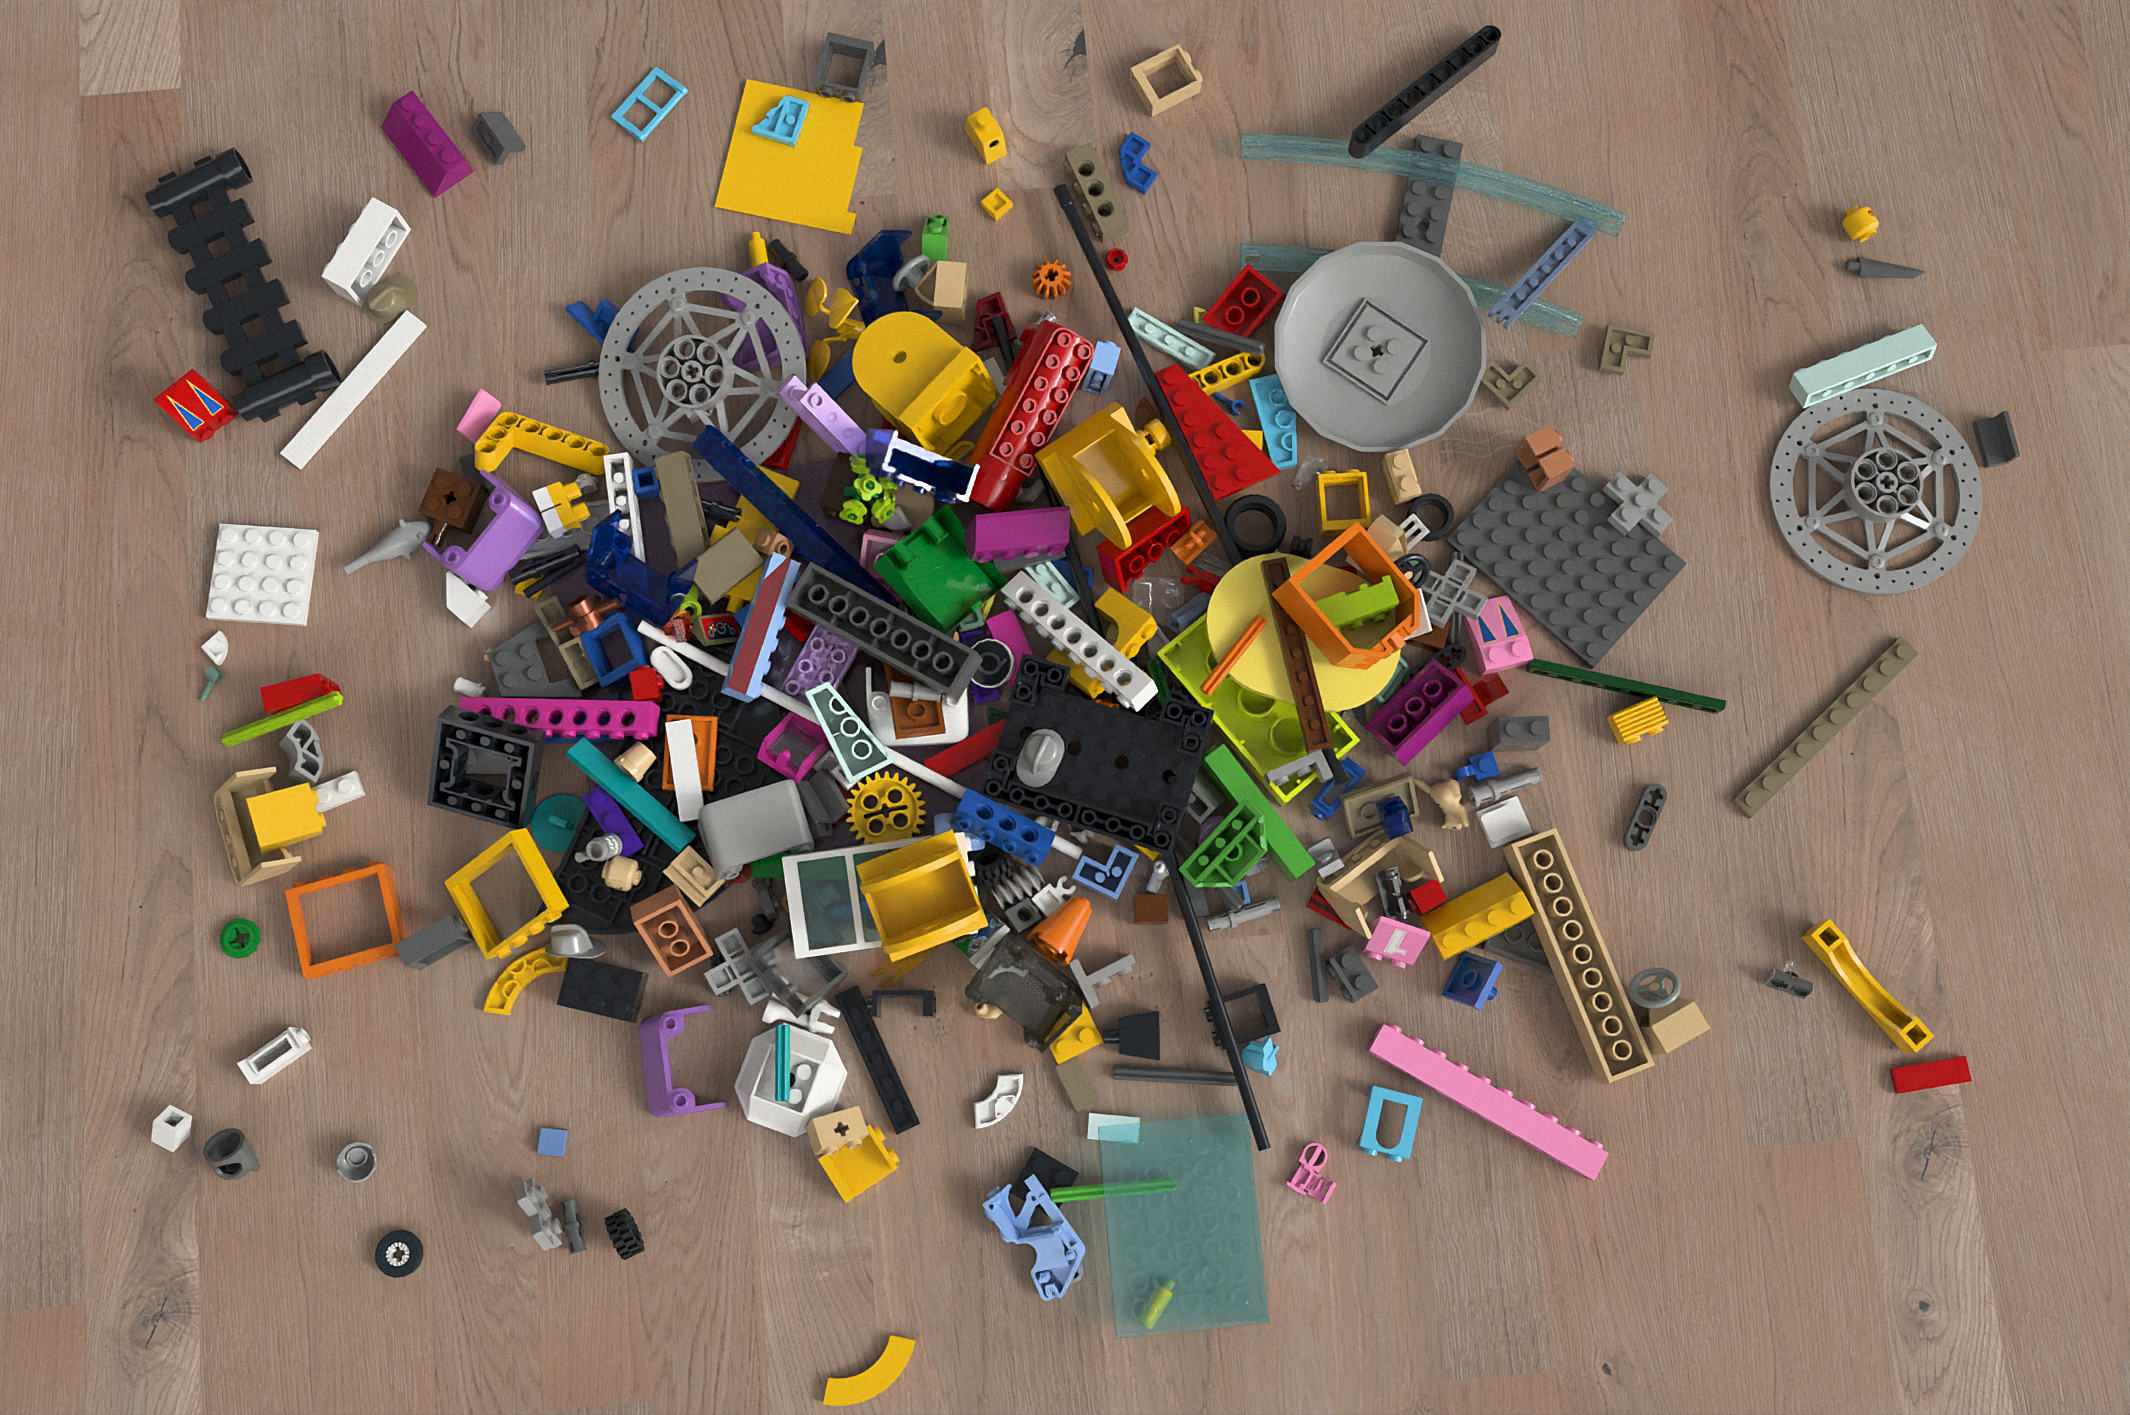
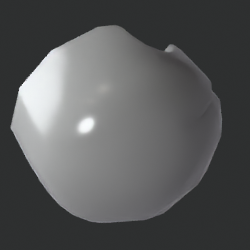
M356 1140L346 1143L337 1156V1172L345 1181L358 1183L367 1180L376 1169L377 1154L368 1142Z

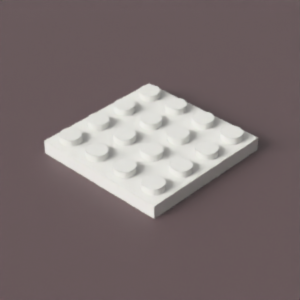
M220 523L206 618L210 620L306 626L319 532L309 529Z

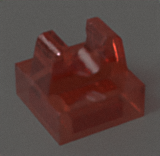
M679 611L672 620H668L667 624L663 625L664 634L675 636L676 643L687 642L693 635L689 611Z

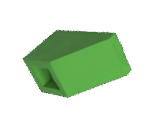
M940 214L926 216L922 233V255L928 256L930 261H946L950 217H944Z

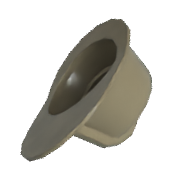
M401 275L392 276L381 284H376L367 294L365 302L366 314L375 323L386 324L392 322L416 301L418 295L417 286L410 278Z

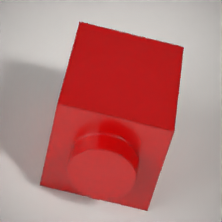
M1434 879L1406 894L1408 897L1406 903L1412 913L1416 912L1418 916L1448 900L1439 882Z

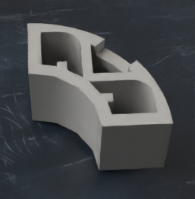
M304 719L293 723L278 745L285 750L289 758L290 769L286 778L297 785L309 782L311 788L321 774L324 758L318 742L320 740L318 735Z

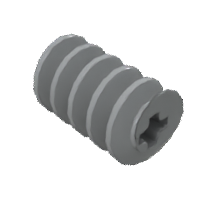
M1027 863L1028 870L1020 866V875L1011 871V880L1006 877L1007 880L1002 882L1003 885L995 886L993 883L994 890H990L1004 912L1007 911V902L1011 906H1015V897L1023 901L1024 892L1030 897L1033 896L1032 887L1041 891L1040 883L1043 882L1045 884L1035 865Z

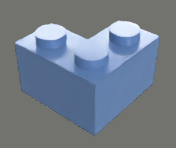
M1116 844L1106 866L1083 855L1071 881L1117 902L1139 854Z

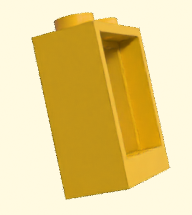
M1351 469L1345 471V473L1324 471L1319 474L1315 484L1320 537L1340 536L1356 521L1367 531L1371 526L1366 472ZM1357 485L1360 519L1327 521L1324 487Z

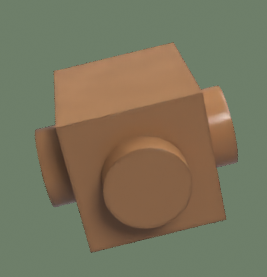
M761 526L752 547L757 552L766 556L775 552L789 558L796 543L778 532Z

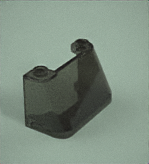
M1007 933L1001 939L965 988V994L972 1003L982 1005L988 1000L1024 1028L1023 1033L1026 1044L1031 1048H1036L1041 1053L1082 1014L1083 993L1080 987L1011 933Z

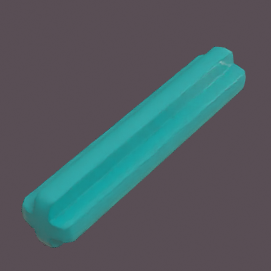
M787 1024L776 1025L775 1100L778 1102H786L790 1099V1026Z

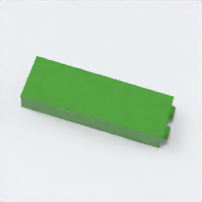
M1215 744L1209 748L1202 757L1201 768L1233 809L1244 798H1247L1264 815L1267 854L1291 884L1316 864L1225 744H1222L1220 747H1217Z

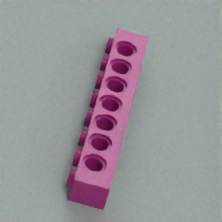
M461 697L460 708L484 715L491 713L492 717L506 721L514 713V718L511 722L546 731V738L552 737L553 734H561L565 738H576V735H585L587 738L599 739L600 735H609V738L624 739V736H633L634 739L648 740V736L657 737L660 707L652 701ZM538 714V719L531 723L532 717ZM562 714L561 721L555 724L557 716ZM586 715L584 723L579 725V719ZM610 715V721L603 725L604 718ZM634 716L633 723L627 726V720Z

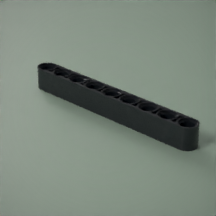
M1493 25L1483 27L1356 127L1351 134L1348 153L1357 159L1366 157L1496 53L1501 38L1500 29Z

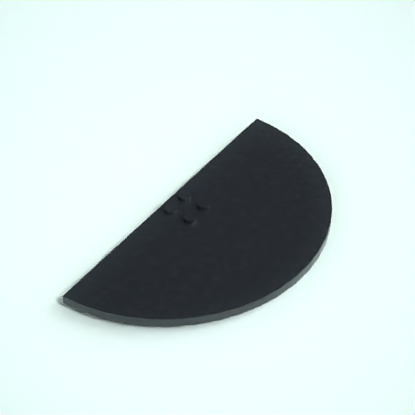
M688 607L685 609V614L692 616L694 610ZM680 622L673 628L671 635L730 665L738 640L733 643L704 646L691 631L694 623ZM673 650L674 653L688 666L693 674L691 685L686 689L678 690L673 688L663 678L664 688L661 689L662 701L654 702L660 707L657 737L648 736V740L634 739L633 736H624V739H619L610 757V760L614 763V760L619 755H622L636 742L639 741L655 755L656 759L637 784L679 820L676 791L662 789L667 715L718 717L714 792H702L704 806L786 779L784 775L757 759L764 738L782 721L778 704L761 695L747 703L721 693L725 676ZM763 675L761 682L769 685L766 677ZM634 716L629 718L627 726L633 723ZM785 736L772 749L778 755L786 749ZM615 799L645 847L628 857L638 862V870L642 871L639 884L637 886L633 885L629 891L608 887L605 879L602 878L603 868L607 860L593 861L589 859L583 862L575 860L576 853L586 850L587 844L591 840L605 834L587 806L574 831L575 834L558 869L556 868L553 874L569 907L561 912L562 916L559 919L550 923L547 922L546 924L550 926L555 924H576L582 926L587 931V934L625 935L639 932L633 923L630 907L675 884L663 871L669 867L681 852L677 853ZM698 820L682 822L696 834L694 840L688 845L712 867L698 830ZM743 867L736 878L726 880L701 907L696 905L680 888L679 890L693 913H695L729 889L743 874ZM544 901L535 917L547 909Z

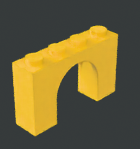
M1111 587L1094 604L1100 617L1119 629V636L1113 647L1128 660L1138 653L1140 647L1147 639L1153 637L1158 628L1151 614ZM1054 648L1046 657V660L1071 667L1070 683L1093 699L1105 690L1100 685L1101 681L1098 678L1091 679L1083 670L1085 667L1081 664L1076 666L1068 658V653L1065 650L1060 652Z

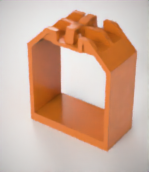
M1358 521L1272 593L1273 597L1321 653L1336 667L1367 670L1382 658L1386 659L1400 650L1406 644L1403 639L1419 628L1420 593ZM1342 547L1375 585L1383 580L1382 577L1390 575L1399 600L1398 605L1395 607V626L1367 650L1353 648L1298 585Z

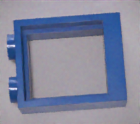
M620 611L610 613L606 616L607 619L599 626L579 635L602 688L616 689L630 680L629 672L635 671L636 667L649 665L650 668L653 667L632 615L620 613ZM621 627L634 659L613 670L600 639Z

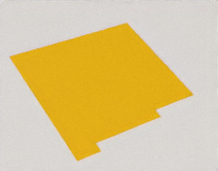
M747 79L714 207L851 235L856 213L847 211L863 147L854 146L864 103H847L841 98H825L817 93ZM786 95L809 102V109L795 147L752 134V127L766 118V114L772 108L777 107Z

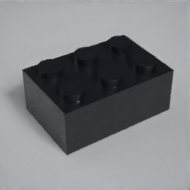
M569 957L556 1005L636 1023L649 974L585 958Z

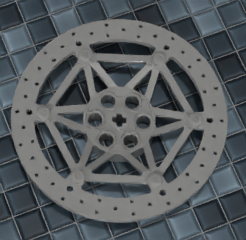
M693 267L667 273L643 286L623 305L614 318L607 332L600 355L599 389L601 401L608 422L617 438L645 466H656L654 458L671 454L658 446V442L662 437L716 447L718 452L717 458L691 459L696 483L724 481L742 475L763 463L781 446L789 435L798 415L775 392L791 374L795 375L806 386L805 353L801 338L790 315L782 304L761 285L743 275L721 268ZM697 291L719 292L733 296L746 303L747 306L740 313L687 303L685 294ZM668 300L670 309L634 354L627 352L630 340L641 322L655 308ZM690 312L734 319L735 322L711 337L706 338L700 333ZM675 318L674 340L665 347L661 354L644 356ZM761 318L769 326L779 348L782 363L781 381L773 380L755 324ZM683 319L692 335L682 336ZM739 329L730 346L725 350L718 341ZM748 332L764 376L762 379L733 365L732 362L733 356ZM691 344V353L686 356L684 352L685 347ZM710 349H714V357L711 360H708V351ZM658 362L657 371L649 368L645 364ZM675 363L676 371L670 374L669 368ZM625 369L631 370L649 426L643 432L632 417L626 402L623 387V370ZM721 371L722 380L716 383L715 375ZM641 372L657 379L660 389L664 394L656 418ZM737 374L759 386L733 388L734 376ZM683 386L684 393L681 397H678L677 389ZM706 390L707 397L701 402L700 393ZM760 394L757 401L733 430L729 432L724 399L727 396ZM770 397L777 398L778 402L775 410L762 431L748 444L736 450L733 443ZM670 401L680 406L664 421ZM717 407L720 432L705 413L706 410ZM691 409L697 413L714 438L710 439L669 431V428Z
M1855 389L1811 405L1788 426L1781 436L1773 453L1768 474V497L1771 513L1780 535L1789 549L1808 569L1819 577L1836 586L1858 593L1892 595L1916 590L1930 584L1952 569L1964 556L1976 535L1980 523L1983 501L1982 483L1974 456L1963 437L1946 418L1927 404L1905 394L1890 390ZM1863 412L1865 414L1864 422L1818 445L1809 439L1816 430L1831 420L1853 413ZM1884 414L1898 417L1915 425L1925 432L1940 449L1934 452L1884 422ZM1863 430L1866 431L1863 453L1859 458L1825 451V449ZM1883 432L1923 455L1924 458L1912 459L1906 453L1890 448ZM1874 435L1881 446L1880 448L1872 449ZM1798 456L1807 460V515L1802 518L1799 517L1793 496V474ZM1879 459L1885 462V466L1880 464ZM1826 460L1847 463L1849 467L1845 473H1842ZM1816 465L1842 484V490L1820 510H1816ZM1927 465L1922 471H1920L1918 466ZM1946 465L1951 466L1957 489V508L1952 527L1944 523L1943 467ZM1858 469L1864 472L1865 477L1859 474ZM1900 471L1906 475V479L1902 478ZM1931 472L1934 473V517L1920 499L1923 492V479ZM1858 492L1865 496V500L1859 497ZM1900 494L1906 498L1907 503L1901 500ZM1842 499L1845 500L1850 509L1849 511L1824 517ZM1879 505H1882L1886 509V513L1880 510ZM1916 506L1926 522L1908 512ZM1858 516L1863 520L1867 551L1826 527V524ZM1900 519L1925 531V534L1889 552H1884L1895 520ZM1873 523L1885 525L1877 548ZM1816 530L1866 561V570L1836 559L1819 546L1810 536V533ZM1935 538L1941 542L1938 549L1920 563L1900 570L1886 571L1885 562L1929 539Z

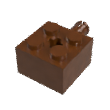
M437 467L418 509L419 513L435 522L426 542L442 548L449 528H454L471 535L489 490L480 483Z

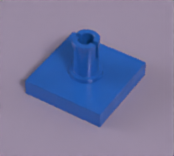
M1464 951L1441 995L1449 1000L1481 1011L1486 999L1493 1000L1497 995V988L1494 987V984L1503 965L1497 961Z

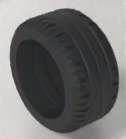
M1250 494L1240 497L1228 507L1223 518L1242 559L1274 553L1280 547L1286 533V518L1283 511L1275 501L1264 495ZM1245 511H1259L1271 520L1274 534L1266 543L1259 545L1248 544L1237 536L1233 526L1235 518Z

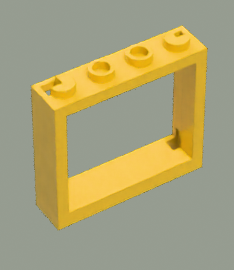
M527 828L508 832L444 881L486 960L499 957V959L507 957L512 953L510 949L525 944L528 941L527 937L529 935H535L544 930V924L559 919L562 916L561 912L569 907ZM515 849L545 902L547 909L502 942L470 883Z

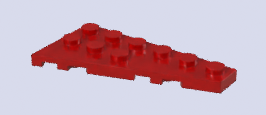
M1177 363L1154 372L1215 502L1280 474V469Z

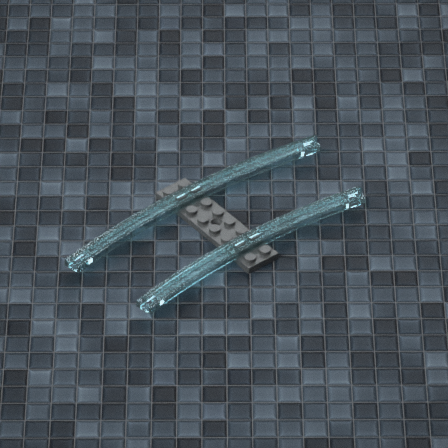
M1242 133L1241 159L1325 164L1408 176L1395 242H1403L1439 258L1454 186L1536 208L1591 227L1616 238L1627 217V213L1574 193L1503 171L1460 161L1463 143L1417 134L1414 151L1380 145L1366 157L1357 159L1348 153L1350 141L1275 134ZM1246 146H1260V148H1248ZM1607 218V219H1609V220H1612V221H1614V222H1617L1618 224L1616 225V224L1611 223V222H1609V221H1606V220H1604V219ZM1422 223L1426 226V229L1420 230L1417 225ZM1241 243L1240 269L1250 264L1257 270L1305 273L1320 257L1337 250L1291 245ZM1245 256H1259V259H1245ZM1456 273L1470 287L1477 306L1491 310L1510 290V288ZM1537 298L1518 319L1575 339L1585 315ZM1562 320L1574 324V328L1561 323Z

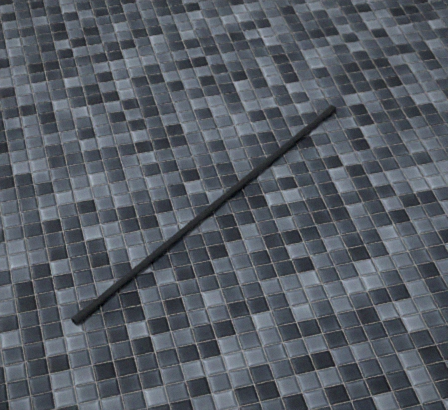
M1066 184L1058 185L1053 189L1059 205L1065 212L1232 567H1235L1243 562V559L1081 221ZM1333 749L1321 750L1333 774L1332 781L1334 785L1337 786L1348 780L1347 775Z

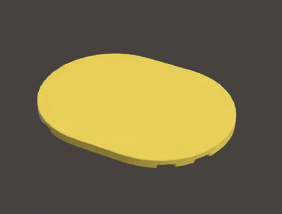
M1263 554L1239 563L1220 580L1208 604L1206 634L1212 649L1211 652L1217 663H1219L1256 615H1261L1267 620L1266 626L1232 667L1228 675L1232 677L1233 681L1251 692L1295 705L1260 563L1265 560L1286 557L1290 576H1293L1310 560L1290 554ZM1325 564L1320 565L1298 584L1313 602L1343 591L1348 593L1359 590V585L1367 583L1368 587L1373 586L1356 574ZM1392 611L1388 615V619L1381 623L1373 624V621L1364 623L1365 626L1357 630L1343 629L1341 630V635L1353 648L1367 650L1395 626V613ZM1305 634L1325 712H1340L1359 707L1370 701L1387 685L1399 661L1401 649L1386 659L1382 658L1367 670L1336 667L1328 661Z

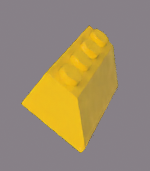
M1507 872L1420 916L1419 919L1425 930L1431 932L1429 938L1444 962L1532 917L1535 912L1521 888Z

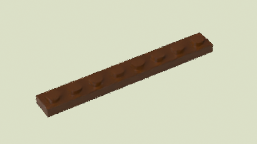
M1286 557L1262 561L1260 566L1307 753L1331 749L1333 742L1305 633L1272 595L1275 590L1291 577Z

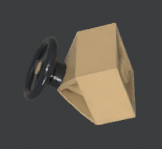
M1381 514L1371 524L1367 533L1409 581L1413 579L1415 574L1422 571L1419 579L1412 584L1416 589L1420 588L1429 576L1430 565L1428 560L1421 554H1408L1405 531ZM1349 555L1345 561L1366 575ZM1409 561H1418L1419 563L1413 566Z

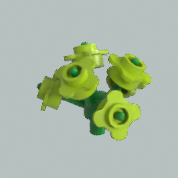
M862 453L850 456L849 460L852 461L850 466H852L853 472L858 473V479L854 481L852 486L845 487V495L852 496L854 500L844 502V509L839 515L843 520L854 522L855 524L863 523L862 517L867 513V509L859 500H864L873 506L871 513L875 518H878V523L882 524L894 512L896 496L892 493V488L898 489V474L895 469L884 465L882 470L878 472L879 479L876 480L875 474L871 472V469L875 467V464L872 463L874 458Z

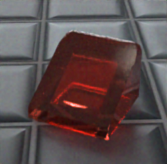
M1497 672L1472 686L1484 707L1509 694L1508 689Z

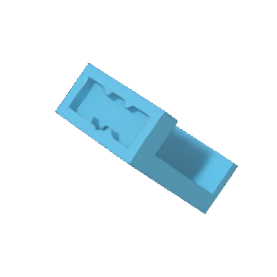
M1369 1086L1367 1096L1370 1097L1360 1141L1357 1142L1356 1146L1363 1147V1153L1377 1156L1378 1151L1387 1153L1386 1159L1402 1162V1158L1410 1159L1423 1098L1377 1086ZM1383 1100L1407 1106L1400 1141L1391 1149L1381 1147L1376 1140V1130Z

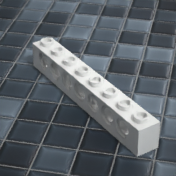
M1022 570L1001 589L1006 598L1003 602L1010 610H1018L1020 612L1019 616L1028 625L1032 622L1036 626V631L1043 638L1048 636L1052 639L1051 643L1060 652L1065 650L1068 653V658L1076 666L1079 664L1084 666L1083 670L1093 680L1098 678L1101 681L1100 685L1109 694L1114 692L1118 695L1117 699L1124 707L1128 708L1131 706L1138 712L1158 692L1154 681Z

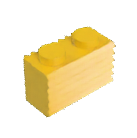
M1656 696L1607 717V721L1618 744L1626 742L1628 746L1640 741V736L1645 733L1653 736L1664 731L1662 726L1668 723V719Z

